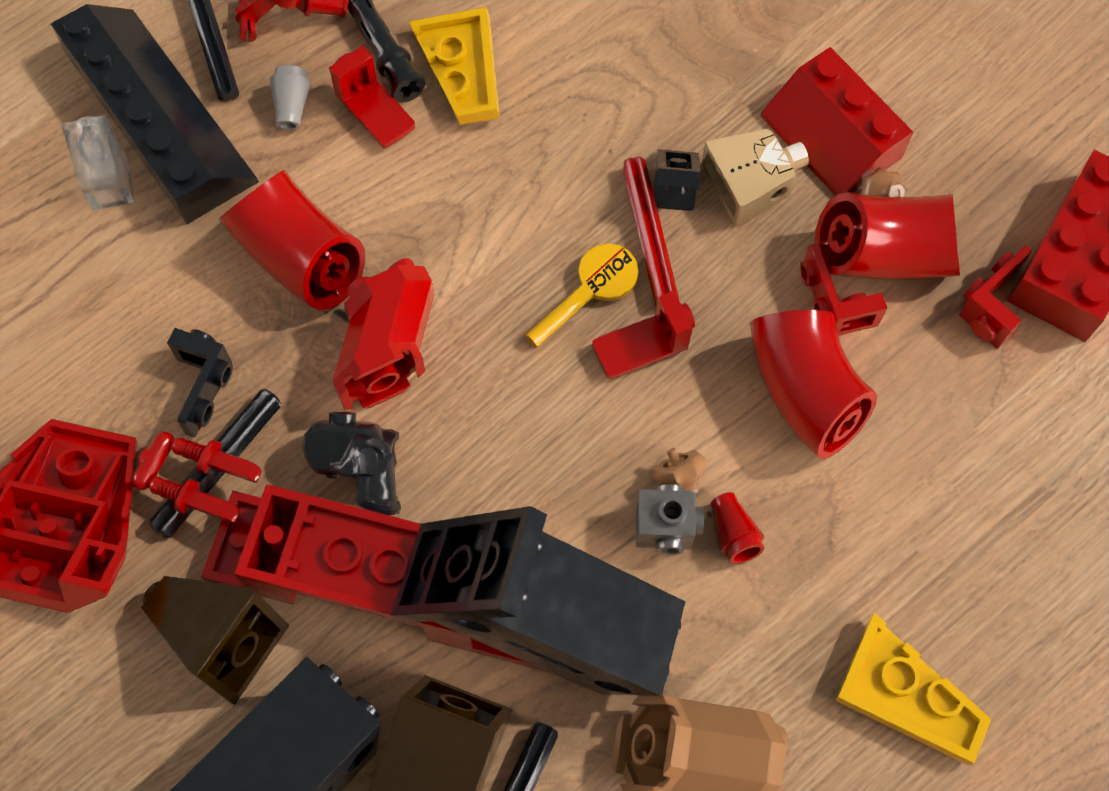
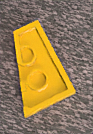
M874 612L869 618L835 701L968 766L974 764L991 718L947 678L940 677L920 658L921 654L908 642L904 644L886 627L887 623Z

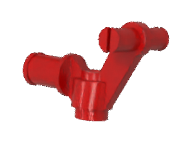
M238 0L239 6L235 9V20L240 25L239 38L246 42L248 33V42H253L257 38L256 23L275 5L285 9L296 7L304 13V16L308 17L311 13L345 18L348 0Z

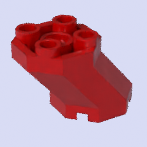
M408 258L396 261L388 270L375 276L358 278L347 288L350 296L344 302V307L350 322L332 380L336 394L344 409H353L351 401H359L362 408H372L404 393L411 386L407 378L413 372H415L418 378L425 372L423 357L419 350L434 299L433 283L424 266H415L413 261Z

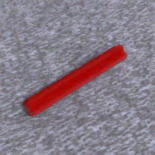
M640 156L628 158L623 163V172L656 306L658 296L671 291H675L678 299L679 295L646 161Z

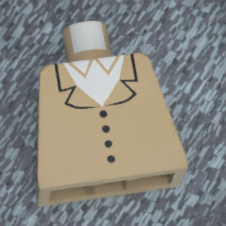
M762 129L705 142L701 164L735 227H738L791 195L796 180L794 170L807 166L809 164V157L806 148L801 142L782 148L773 131Z

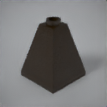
M163 576L160 581L153 583L146 590L143 597V605L141 606L142 610L189 672L233 705L237 703L290 626L257 592L248 587Z

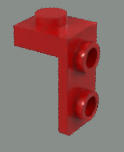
M363 45L351 53L342 55L335 64L329 67L335 96L382 148H388L415 129V121L377 81L373 56Z
M1027 245L1015 255L1010 251L1005 253L991 269L995 274L987 281L980 277L963 295L967 302L959 316L972 327L973 332L980 339L990 342L996 349H999L1011 337L1022 320L995 298L993 294L1022 268L1033 251Z
M671 291L658 296L655 316L594 339L592 341V348L606 377L612 380L688 350L692 330L695 327L694 316L690 307L686 303L681 304L675 291Z

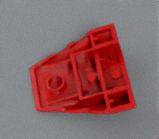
M50 419L10 454L12 461L0 470L1 598L70 613L107 596L126 559L133 490L131 479L135 470L137 450L136 437Z

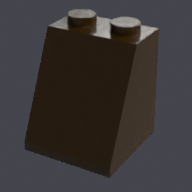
M424 675L401 696L369 791H481L513 709Z

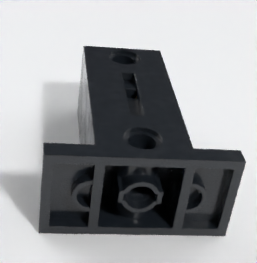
M532 506L421 523L391 616L407 623L433 621L602 695L662 696L665 683L669 677V666L676 638L681 629V618L686 601L543 532L547 514Z
M306 657L170 791H342L376 755L381 723L378 720L379 714L363 697L357 696L354 699L341 687L342 681L331 668L325 664H321L318 667Z

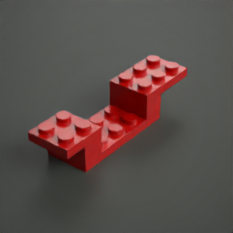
M266 484L262 497L232 490L228 501L236 505L240 513L235 524L221 520L201 575L204 581L248 587L262 597L292 605L298 594L407 623L391 616L421 525L420 523ZM433 621L408 622V624L423 627L428 641L548 672Z

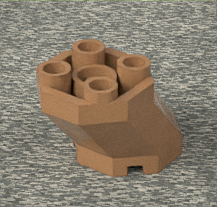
M663 694L662 696L638 695L632 705L639 706L632 716L624 714L617 723L611 763L615 773L624 775L627 784L620 783L623 791H782L788 734L783 727L775 724L770 714L744 708L679 699Z

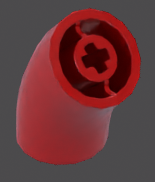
M285 170L280 171L219 218V221L233 238L268 274L297 298L317 310L332 309L344 302L349 297L348 286L354 280L362 277L366 260L365 249L361 241L335 223L318 208Z
M847 192L838 194L831 199L819 216L815 229L814 244H819L828 271L832 275L869 279H927L960 276L953 194L922 197H885Z
M793 310L763 315L753 319L750 322L753 348L760 373L772 400L796 435L820 459L830 458L848 445L861 431L870 418L878 397L875 391L861 379L848 361L838 335L835 315L832 312L823 310Z

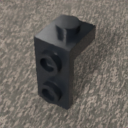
M174 328L167 344L177 361L201 369L177 419L185 434L195 438L200 427H205L209 423L214 411L213 400L219 388H224L229 382L233 365L224 345L216 342L211 335L197 329H192L189 333Z

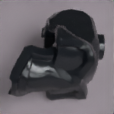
M329 412V420L312 423L304 434L302 445L305 459L315 473L326 475L327 478L336 479L337 474L356 478V500L359 506L389 516L400 513L401 504L396 495L394 470L397 464L395 442L399 440V432L393 429H382L374 422L356 421V413Z

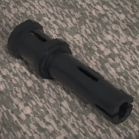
M349 0L348 11L355 19L364 38L376 55V69L390 83L392 97L397 102L402 103L409 102L418 97L426 86V80L420 73L414 70L410 63L411 55L408 50L397 45L372 0Z

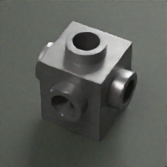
M673 484L658 486L656 490L639 489L636 504V547L656 548L657 553L665 555L681 554L684 552V549H691L695 536L702 535L704 528L703 507H695V491H684L682 486Z

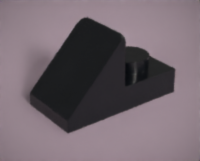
M657 150L654 198L657 208L686 211L694 209L696 190L699 189L701 176L699 153Z

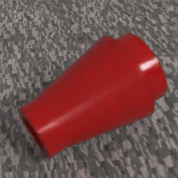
M728 492L715 497L710 502V506L714 513L721 554L727 556L732 564L745 563L758 557L765 549L762 543L764 534L739 503L735 493Z

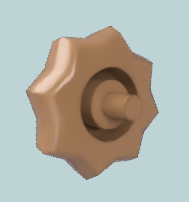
M878 167L872 175L862 179L860 194L904 197L907 189L902 184L898 172H888Z
M675 448L668 450L669 458L661 461L659 466L652 470L651 477L660 486L673 484L682 486L684 491H695V494L699 492L697 488L698 479L707 466L706 458L696 450L686 453H677Z

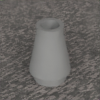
M293 65L278 66L275 68L274 75L270 77L276 116L275 126L283 130H297L300 128V119L311 86V81L307 78V71L301 67Z

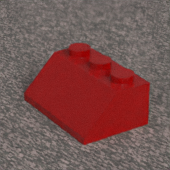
M831 47L800 66L761 112V117L788 146L797 142H801L804 145L809 157V164L807 166L835 196L842 193L855 192L862 187V179L872 175L878 167L886 170L902 159L913 135V131Z

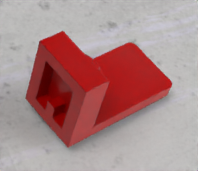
M819 244L809 245L804 260L800 263V273L805 286H811L815 297L813 303L814 310L828 311L835 315L839 336L879 326L887 310L883 294L877 293L867 296L865 293H857L846 297L840 302Z

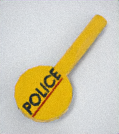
M610 243L597 245L588 250L582 257L578 270L581 286L525 335L527 341L537 348L593 297L603 301H614L628 295L635 287L638 278L637 261L631 252L620 245Z

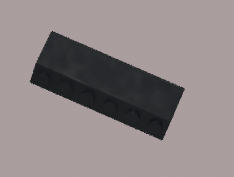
M85 4L50 23L68 58L187 225L259 182L250 167L133 9Z

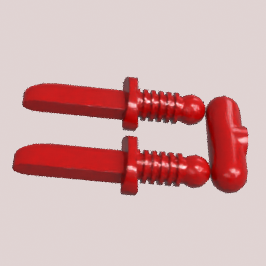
M162 431L155 436L150 447L145 448L141 452L138 460L139 466L131 480L133 486L138 490L149 488L151 493L174 501V509L178 512L186 513L191 508L235 524L240 513L236 505L199 491L200 483L189 479L184 485L168 479L165 480L162 477H156L171 450L176 455L198 462L197 470L203 473H209L213 468L257 483L262 471L257 464L222 452V444L218 441L210 440L205 446L191 440L187 441L184 438L174 439L171 433Z

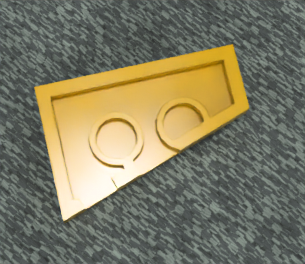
M487 7L408 21L459 124L464 125L500 118L490 17Z

